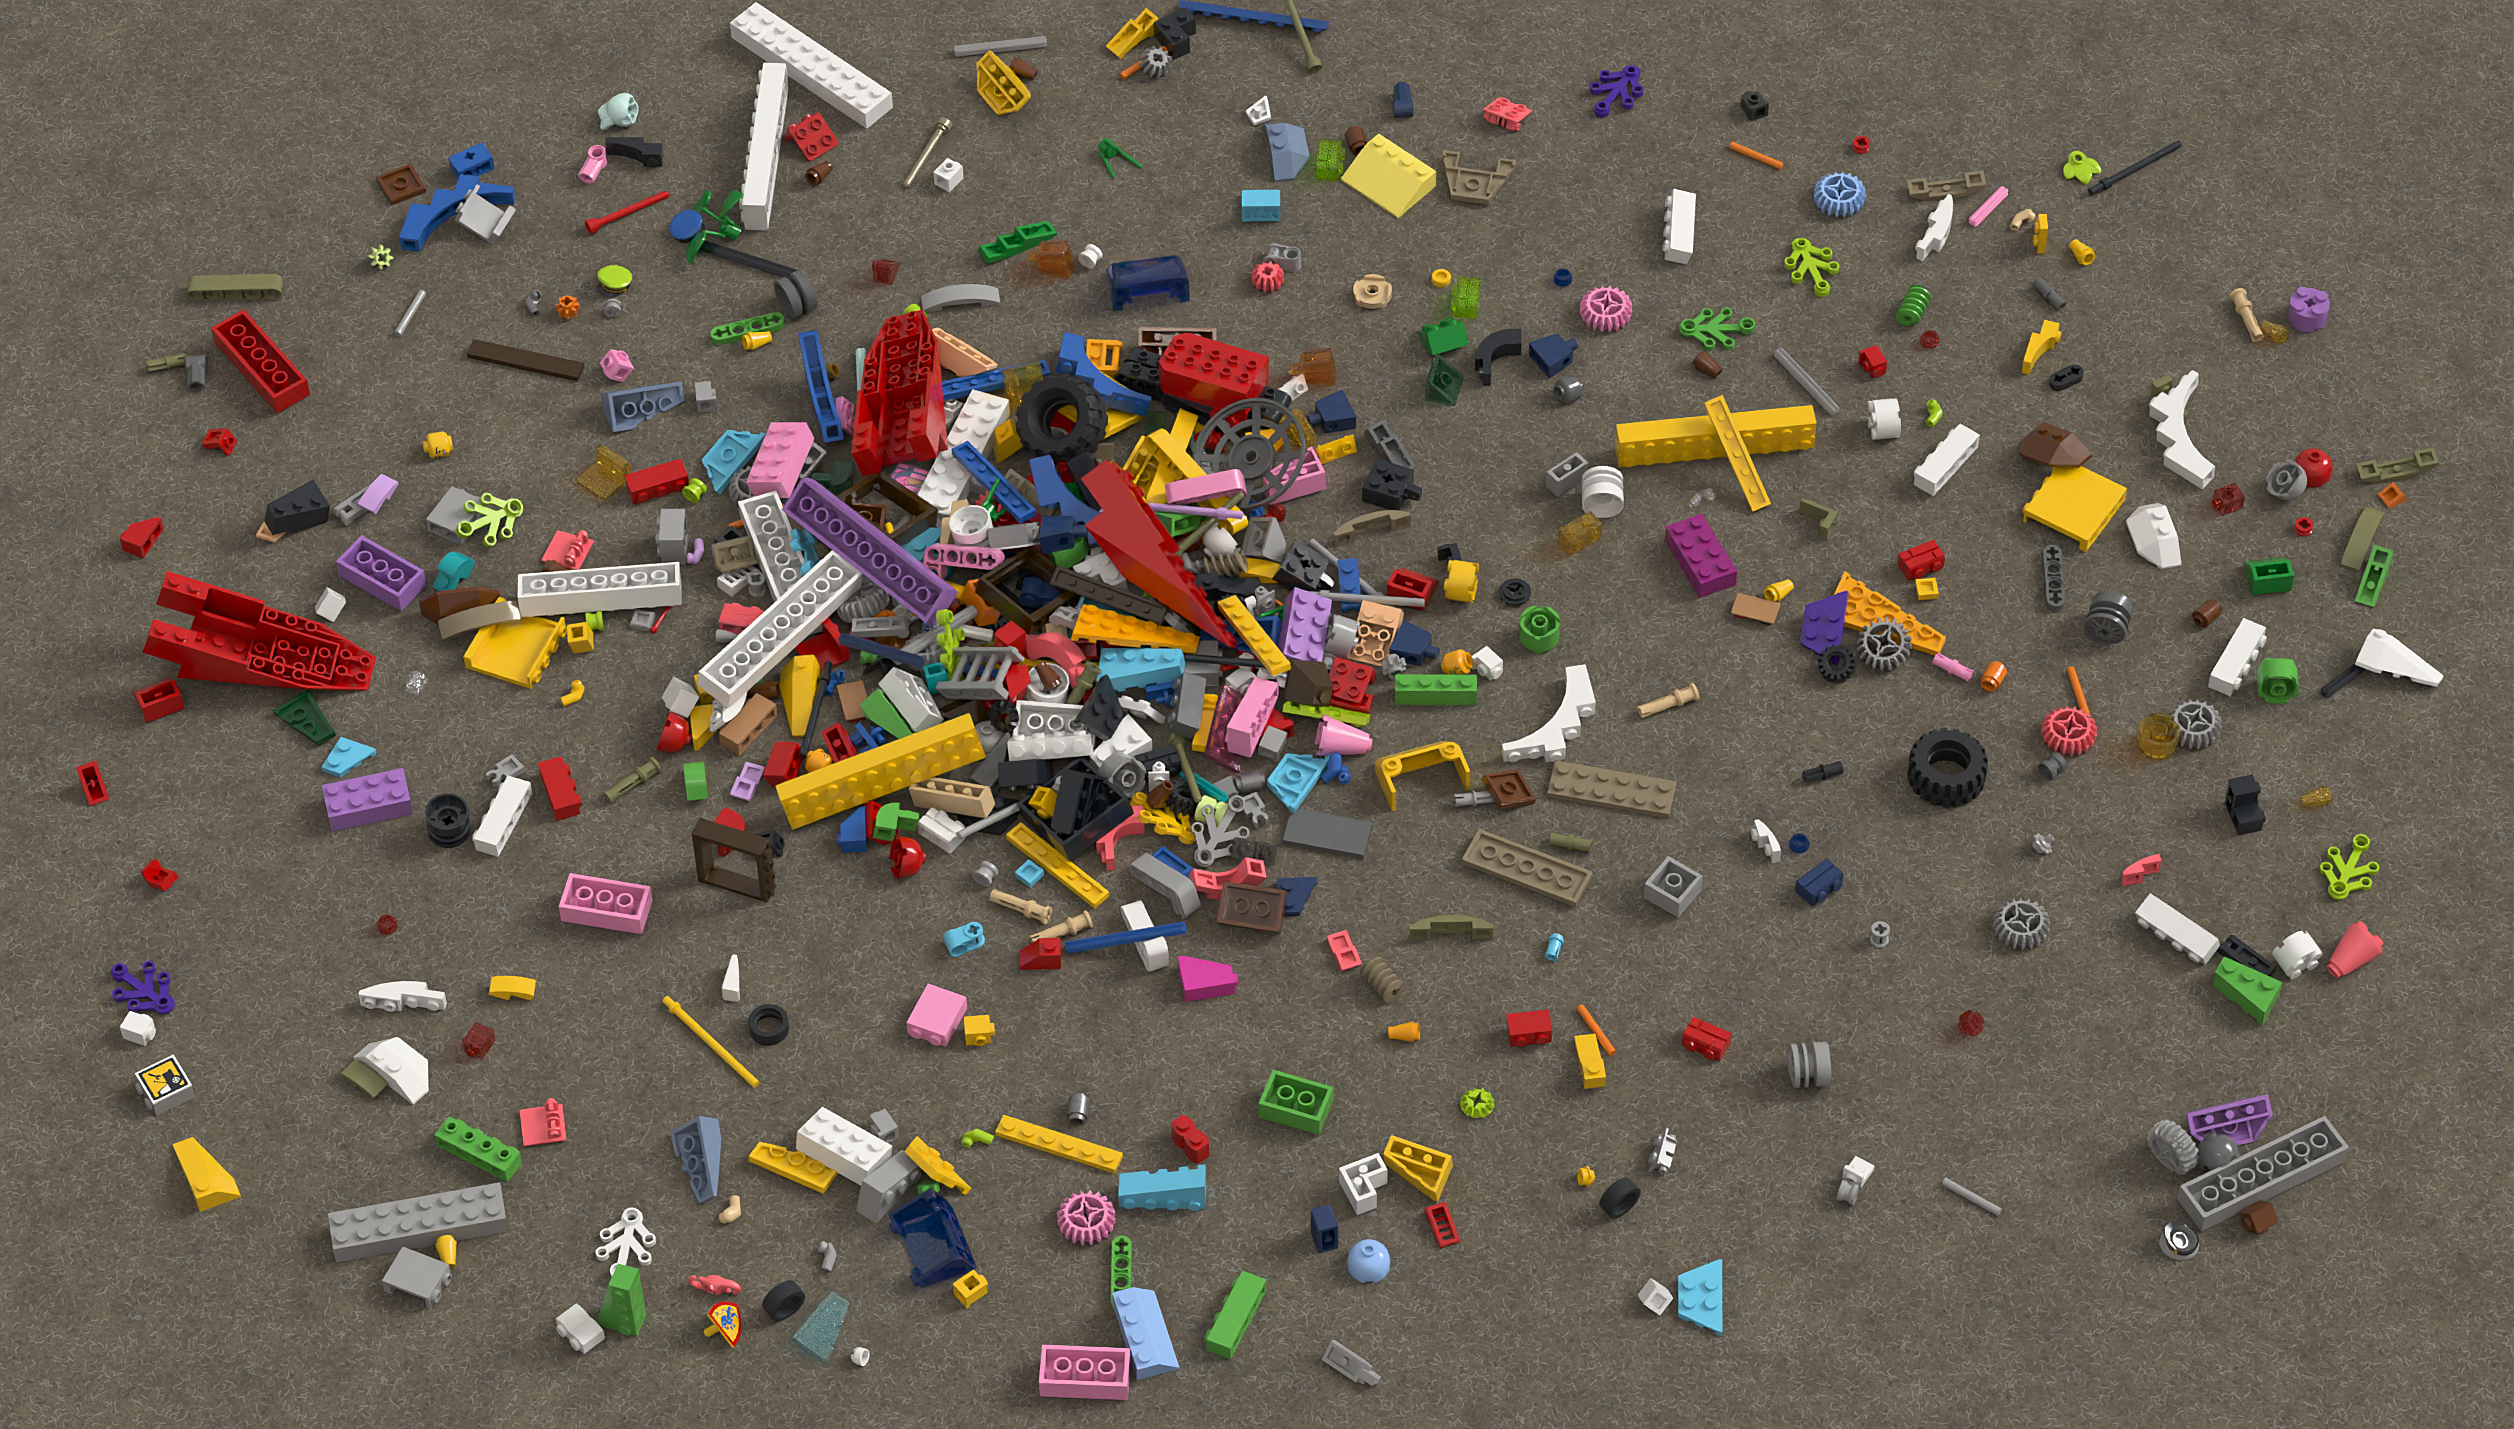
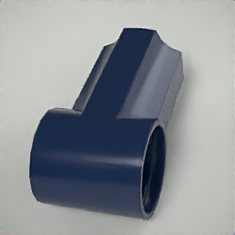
M1398 82L1393 86L1394 117H1412L1413 100L1411 99L1410 86L1405 82Z

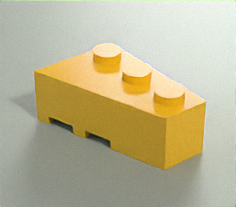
M1391 1135L1383 1153L1385 1164L1437 1203L1453 1167L1452 1156Z

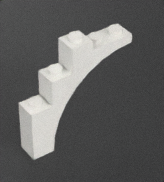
M2192 370L2188 375H2184L2181 378L2179 385L2176 388H2172L2168 395L2161 392L2158 397H2154L2150 401L2149 416L2160 422L2156 432L2157 441L2167 447L2163 454L2164 466L2203 489L2214 478L2215 466L2206 460L2193 446L2183 421L2186 403L2198 386L2199 374Z
M1585 664L1565 667L1566 694L1561 707L1555 716L1538 731L1520 740L1502 744L1503 762H1516L1527 758L1536 759L1540 756H1544L1545 762L1565 759L1566 746L1564 739L1572 740L1580 737L1581 724L1579 717H1589L1595 714L1596 702Z

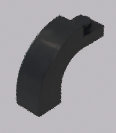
M1504 329L1494 332L1479 344L1475 354V371H1479V378H1483V386H1491V365L1496 359L1509 355H1521V329Z

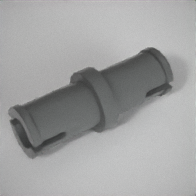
M2041 276L2033 281V287L2043 295L2042 298L2045 301L2048 300L2057 311L2065 308L2067 302Z

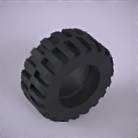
M1941 728L1940 731L1933 730L1929 732V735H1922L1913 744L1909 755L1908 781L1910 786L1913 787L1915 794H1920V798L1924 801L1928 800L1931 801L1932 805L1937 806V804H1940L1945 808H1948L1949 805L1959 807L1961 803L1967 804L1971 802L1972 798H1977L1980 795V791L1983 790L1987 775L1988 757L1985 754L1984 747L1981 744L1979 745V741L1975 737L1971 738L1967 732L1961 733L1959 729L1954 728L1953 730H1947V728ZM1938 761H1952L1962 766L1965 770L1959 774L1946 775L1937 772L1930 765Z

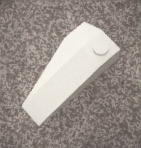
M2373 629L2367 636L2355 665L2381 674L2382 670L2393 673V677L2409 676L2414 682L2435 687L2443 679V675L2396 638L2380 629Z

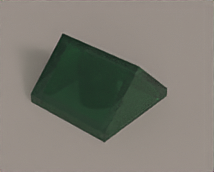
M1438 353L1434 355L1426 381V401L1455 406L1464 375Z

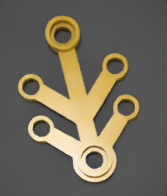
M1137 792L1133 795L1130 802L1131 806H1143V810L1140 811L1138 816L1140 822L1156 824L1154 828L1156 833L1178 836V839L1184 844H1193L1196 841L1195 835L1190 830V816L1188 814L1186 816H1182V813L1177 814V817L1181 820V824H1179L1175 819L1174 811L1172 812L1170 807L1167 808L1166 803L1163 807L1164 813L1159 809H1152L1147 804L1146 794Z

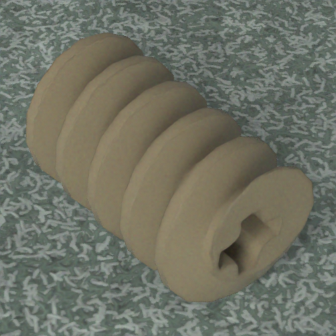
M1234 549L1233 556L1227 551L1226 558L1221 553L1219 554V560H1216L1214 555L1211 556V562L1204 558L1205 573L1217 572L1218 575L1231 577L1233 572L1236 575L1240 574L1241 570L1244 573L1248 572V563L1244 551L1242 550L1239 554L1237 549Z
M1381 957L1368 961L1360 969L1359 973L1373 986V989L1378 992L1379 996L1386 1003L1394 1001L1401 995L1402 989L1400 988L1403 982L1398 980V976L1393 974V970L1388 968L1386 963H1383Z

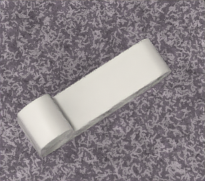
M1141 900L1120 907L1122 917L1129 931L1154 927ZM1163 936L1152 940L1134 942L1148 972L1169 966L1168 947Z

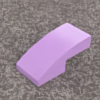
M381 474L363 494L358 505L377 514L384 500L390 499L399 483Z
M746 762L740 777L737 776L730 796L750 801L763 778L765 767Z

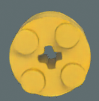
M1449 560V579L1446 578L1444 583L1445 598L1473 603L1478 584L1475 573H1479V564Z

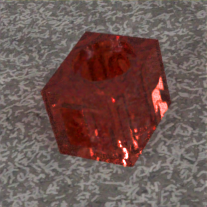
M2232 483L2214 490L2212 506L2215 510L2219 511L2221 516L2243 509L2245 496L2237 484Z
M475 1022L462 1040L464 1052L469 1057H477L483 1060L496 1041L494 1030Z

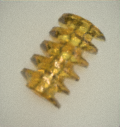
M1291 410L1304 431L1306 450L1311 446L1314 447L1318 437L1301 410ZM1283 415L1281 417L1280 424L1283 423L1287 416ZM1292 423L1286 430V433L1293 442V445L1296 448H1301L1300 436L1295 425Z

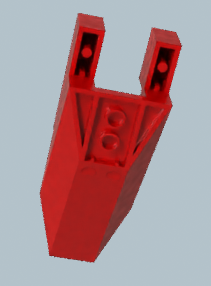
M922 309L887 318L864 359L861 390L857 392L851 451L863 477L882 472V467L915 458H917L918 462L937 458L938 452L948 450L939 345Z
M1106 459L1083 476L1081 480L1103 509V512L1084 526L1121 575L1228 647L1237 651L1238 647L1236 644L1238 641L1232 633L1225 629L1226 624L1221 617L1216 615L1206 600L1208 595L1201 586L1199 588L1194 583L1196 578L1192 572L1184 569L1182 565L1185 563L1178 554L1175 556V553L1181 549L1143 497L1146 495L1144 490L1139 485L1136 486L1133 483L1134 476L1128 469L1124 470L1119 467L1115 461L1112 463Z
M169 571L166 572L156 605L194 616L191 628L188 630L153 619L142 653L180 664L177 678L299 689L368 690L376 657L324 624L264 606L265 601Z

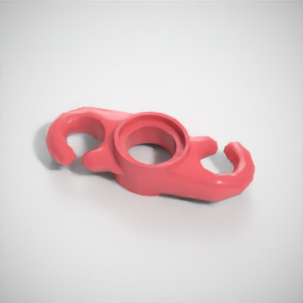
M695 1275L688 1278V1283L692 1287L711 1294L714 1292L717 1295L723 1292L731 1293L730 1288L734 1289V1295L741 1292L739 1284L717 1275H709L707 1278L701 1276L698 1277V1281H695L697 1279Z

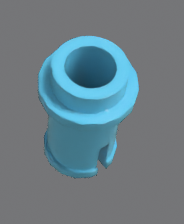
M1554 933L1548 938L1549 944L1545 953V958H1548L1547 960L1550 961L1558 960L1560 948L1564 945L1563 937L1560 934Z

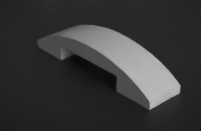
M980 284L947 286L921 296L924 312L942 311V306L979 302L981 307L1000 305L998 288Z

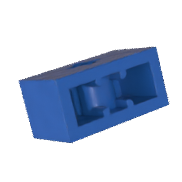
M483 143L448 157L450 170L457 179H459L460 174L480 176L495 169L493 156Z

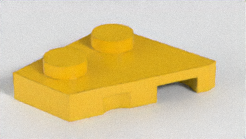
M2039 214L2034 223L2035 235H2033V246H2036L2037 254H2045L2048 234L2047 214Z

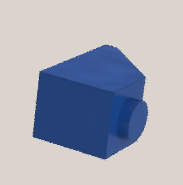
M864 806L858 808L840 825L841 833H837V845L842 846V853L867 851Z

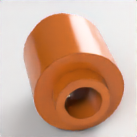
M1990 662L1980 683L1984 690L1993 692L2000 687L2007 674V669L2001 662Z

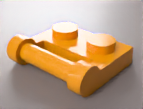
M1088 339L1086 355L1099 371L1114 377L1119 369L1120 351H1122L1123 344L1118 340ZM1107 349L1112 350L1111 366L1105 365Z

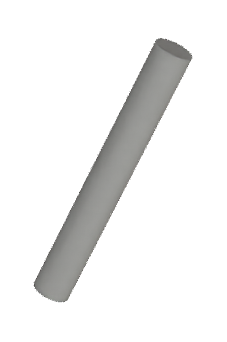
M419 290L394 332L396 336L401 337L424 299L425 291Z
M1948 1178L1943 1180L1942 1186L1996 1216H1999L2002 1208Z

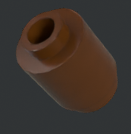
M1352 126L1344 134L1350 151L1354 155H1358L1367 144L1362 128Z
M2214 599L2205 601L2193 612L2194 623L2199 627H2208L2220 616L2222 611L2220 603Z

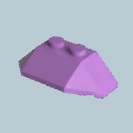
M2268 1094L2186 1113L2190 1135L2200 1142L2204 1140L2203 1136L2205 1134L2215 1131L2216 1134L2230 1136L2237 1145L2256 1141L2267 1122L2273 1116Z

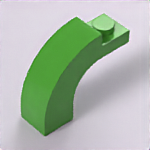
M1076 538L1075 547L1072 549L1048 553L1049 560L1056 566L1067 569L1075 566L1089 552L1088 538Z

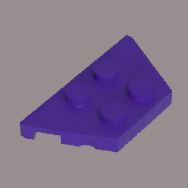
M1843 591L1805 605L1800 644L1803 647L1821 656L1820 652L1822 650L1825 651V647L1829 646L1830 648L1832 644H1835V646L1842 644L1849 596L1848 591ZM1833 657L1830 661L1834 665L1839 666L1840 657Z

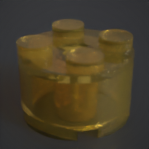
M2155 712L2146 718L2144 717L2140 721L2136 741L2139 753L2154 760L2170 759L2178 747L2180 726L2171 715ZM2171 728H2172V736L2169 735V730H2170Z

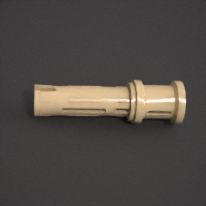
M2243 288L2235 289L2229 295L2231 301L2236 306L2235 310L2242 316L2252 341H2261L2264 335L2252 312L2253 305L2246 297V290Z
M1691 683L1689 687L1681 690L1675 689L1672 694L1637 706V709L1643 719L1676 705L1681 707L1684 706V703L1691 700L1697 701L1700 697L1695 684Z
M993 889L989 897L991 902L1024 913L1026 918L1030 919L1032 917L1040 920L1044 925L1047 924L1052 914V907L1041 906L1036 904L1034 900L1025 901L997 889Z
M1085 910L1081 915L1073 918L1068 917L1065 922L1030 935V942L1032 943L1039 938H1060L1068 934L1075 935L1077 931L1087 927L1093 928V923L1089 913Z

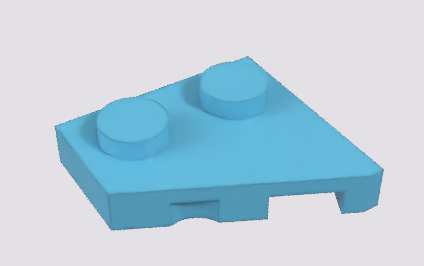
M340 737L322 765V771L341 778L349 773L351 769L361 765V761L367 757L375 756L376 749Z

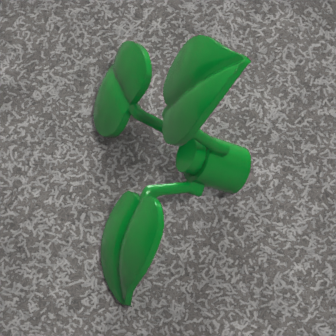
M709 190L703 192L693 210L699 214L703 210L720 222L718 226L720 233L703 230L693 237L686 250V258L690 264L693 265L694 257L703 244L706 234L719 236L723 239L726 236L733 241L737 239L741 232V227L731 221L726 214L739 199L745 196L737 190H732L722 203L719 217H717L705 208L711 198V192Z

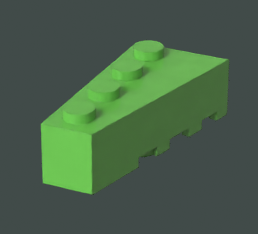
M618 1264L609 1282L597 1323L602 1327L617 1330L623 1335L628 1336L631 1334L637 1336L646 1317L639 1269Z

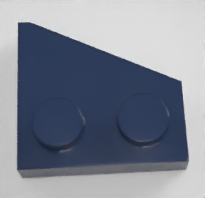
M1317 877L1277 878V889L1288 892L1284 916H1300L1304 909V904L1308 901L1312 889L1317 884Z

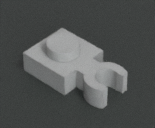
M511 754L495 764L496 770L488 771L486 779L496 778L492 780V785L497 787L507 776L515 778L525 772L524 766Z
M1257 792L1244 796L1245 807L1242 812L1246 819L1252 817V824L1255 828H1258L1257 820H1263L1265 824H1268V816L1264 813L1265 806Z

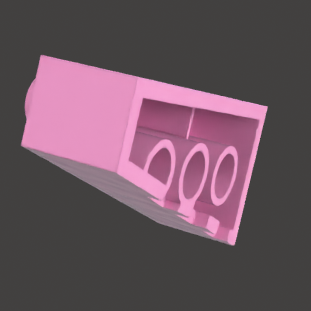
M1255 677L1252 684L1248 685L1244 698L1227 726L1225 742H1227L1229 752L1251 758L1279 696L1278 683Z

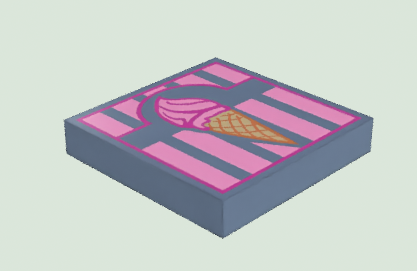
M899 462L890 477L918 495L930 470Z

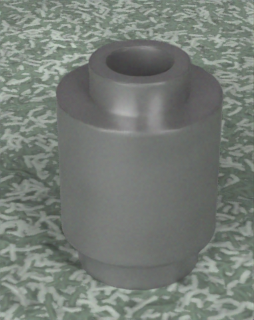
M1258 770L1242 773L1238 777H1234L1238 793L1247 794L1260 791L1266 785L1264 774H1260Z
M1075 1093L1068 1099L1066 1117L1068 1123L1073 1126H1083L1088 1119L1090 1100L1082 1093Z

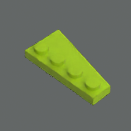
M1293 701L1284 703L1282 711L1322 719L1321 716L1326 715L1340 722L1351 723V726L1354 727L1366 726L1371 714L1334 706H1313Z

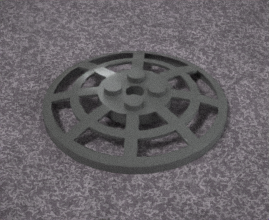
M1265 398L1243 399L1221 409L1205 424L1195 443L1193 460L1200 467L1201 462L1213 463L1214 473L1221 472L1220 463H1229L1231 470H1240L1246 481L1247 496L1242 499L1240 506H1236L1241 511L1257 509L1278 499L1291 487L1298 477L1306 454L1304 431L1294 414L1280 403ZM1252 407V419L1240 422L1232 428L1223 421L1237 411ZM1260 407L1275 409L1287 417L1279 426L1270 420L1261 419ZM1293 423L1300 436L1301 450L1291 452L1290 441L1285 432ZM1218 426L1225 434L1218 442L1214 455L1202 454L1208 437ZM1252 426V434L1239 438L1235 434L1243 428ZM1260 426L1270 427L1275 432L1267 439L1260 435ZM1282 437L1286 452L1276 454L1273 445ZM1230 439L1234 445L1229 455H1221L1223 447ZM1251 454H1256V458L1253 461L1249 462V456ZM1299 458L1294 473L1283 486L1280 480L1286 473L1290 460ZM1284 461L1282 469L1275 477L1270 472L1274 463ZM1265 477L1270 482L1262 488L1253 490L1255 480ZM1272 487L1277 490L1269 498L1249 505L1251 496L1264 493Z

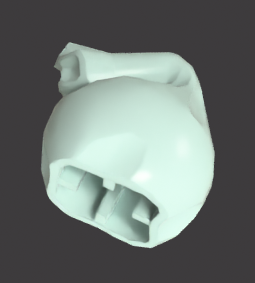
M620 93L602 105L598 110V115L601 119V130H607L614 124L626 128L633 125L639 111L634 97L629 93Z

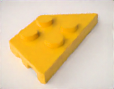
M916 1136L904 1151L932 1179L950 1188L956 1186L964 1195L968 1194L971 1190V1187L953 1171L954 1167L947 1161H943L939 1157L940 1153L931 1147L929 1148L919 1137Z

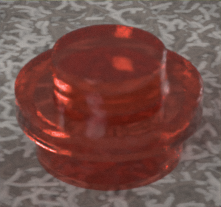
M1926 330L1920 336V344L1925 348H1935L1939 344V336L1933 330Z
M1280 503L1271 504L1267 509V513L1269 516L1276 518L1277 522L1280 523L1285 519L1286 509Z
M383 915L378 919L376 926L381 934L389 935L397 930L398 923L393 916Z

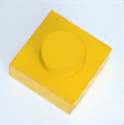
M1936 578L1915 579L1918 600L1938 599L1939 592Z

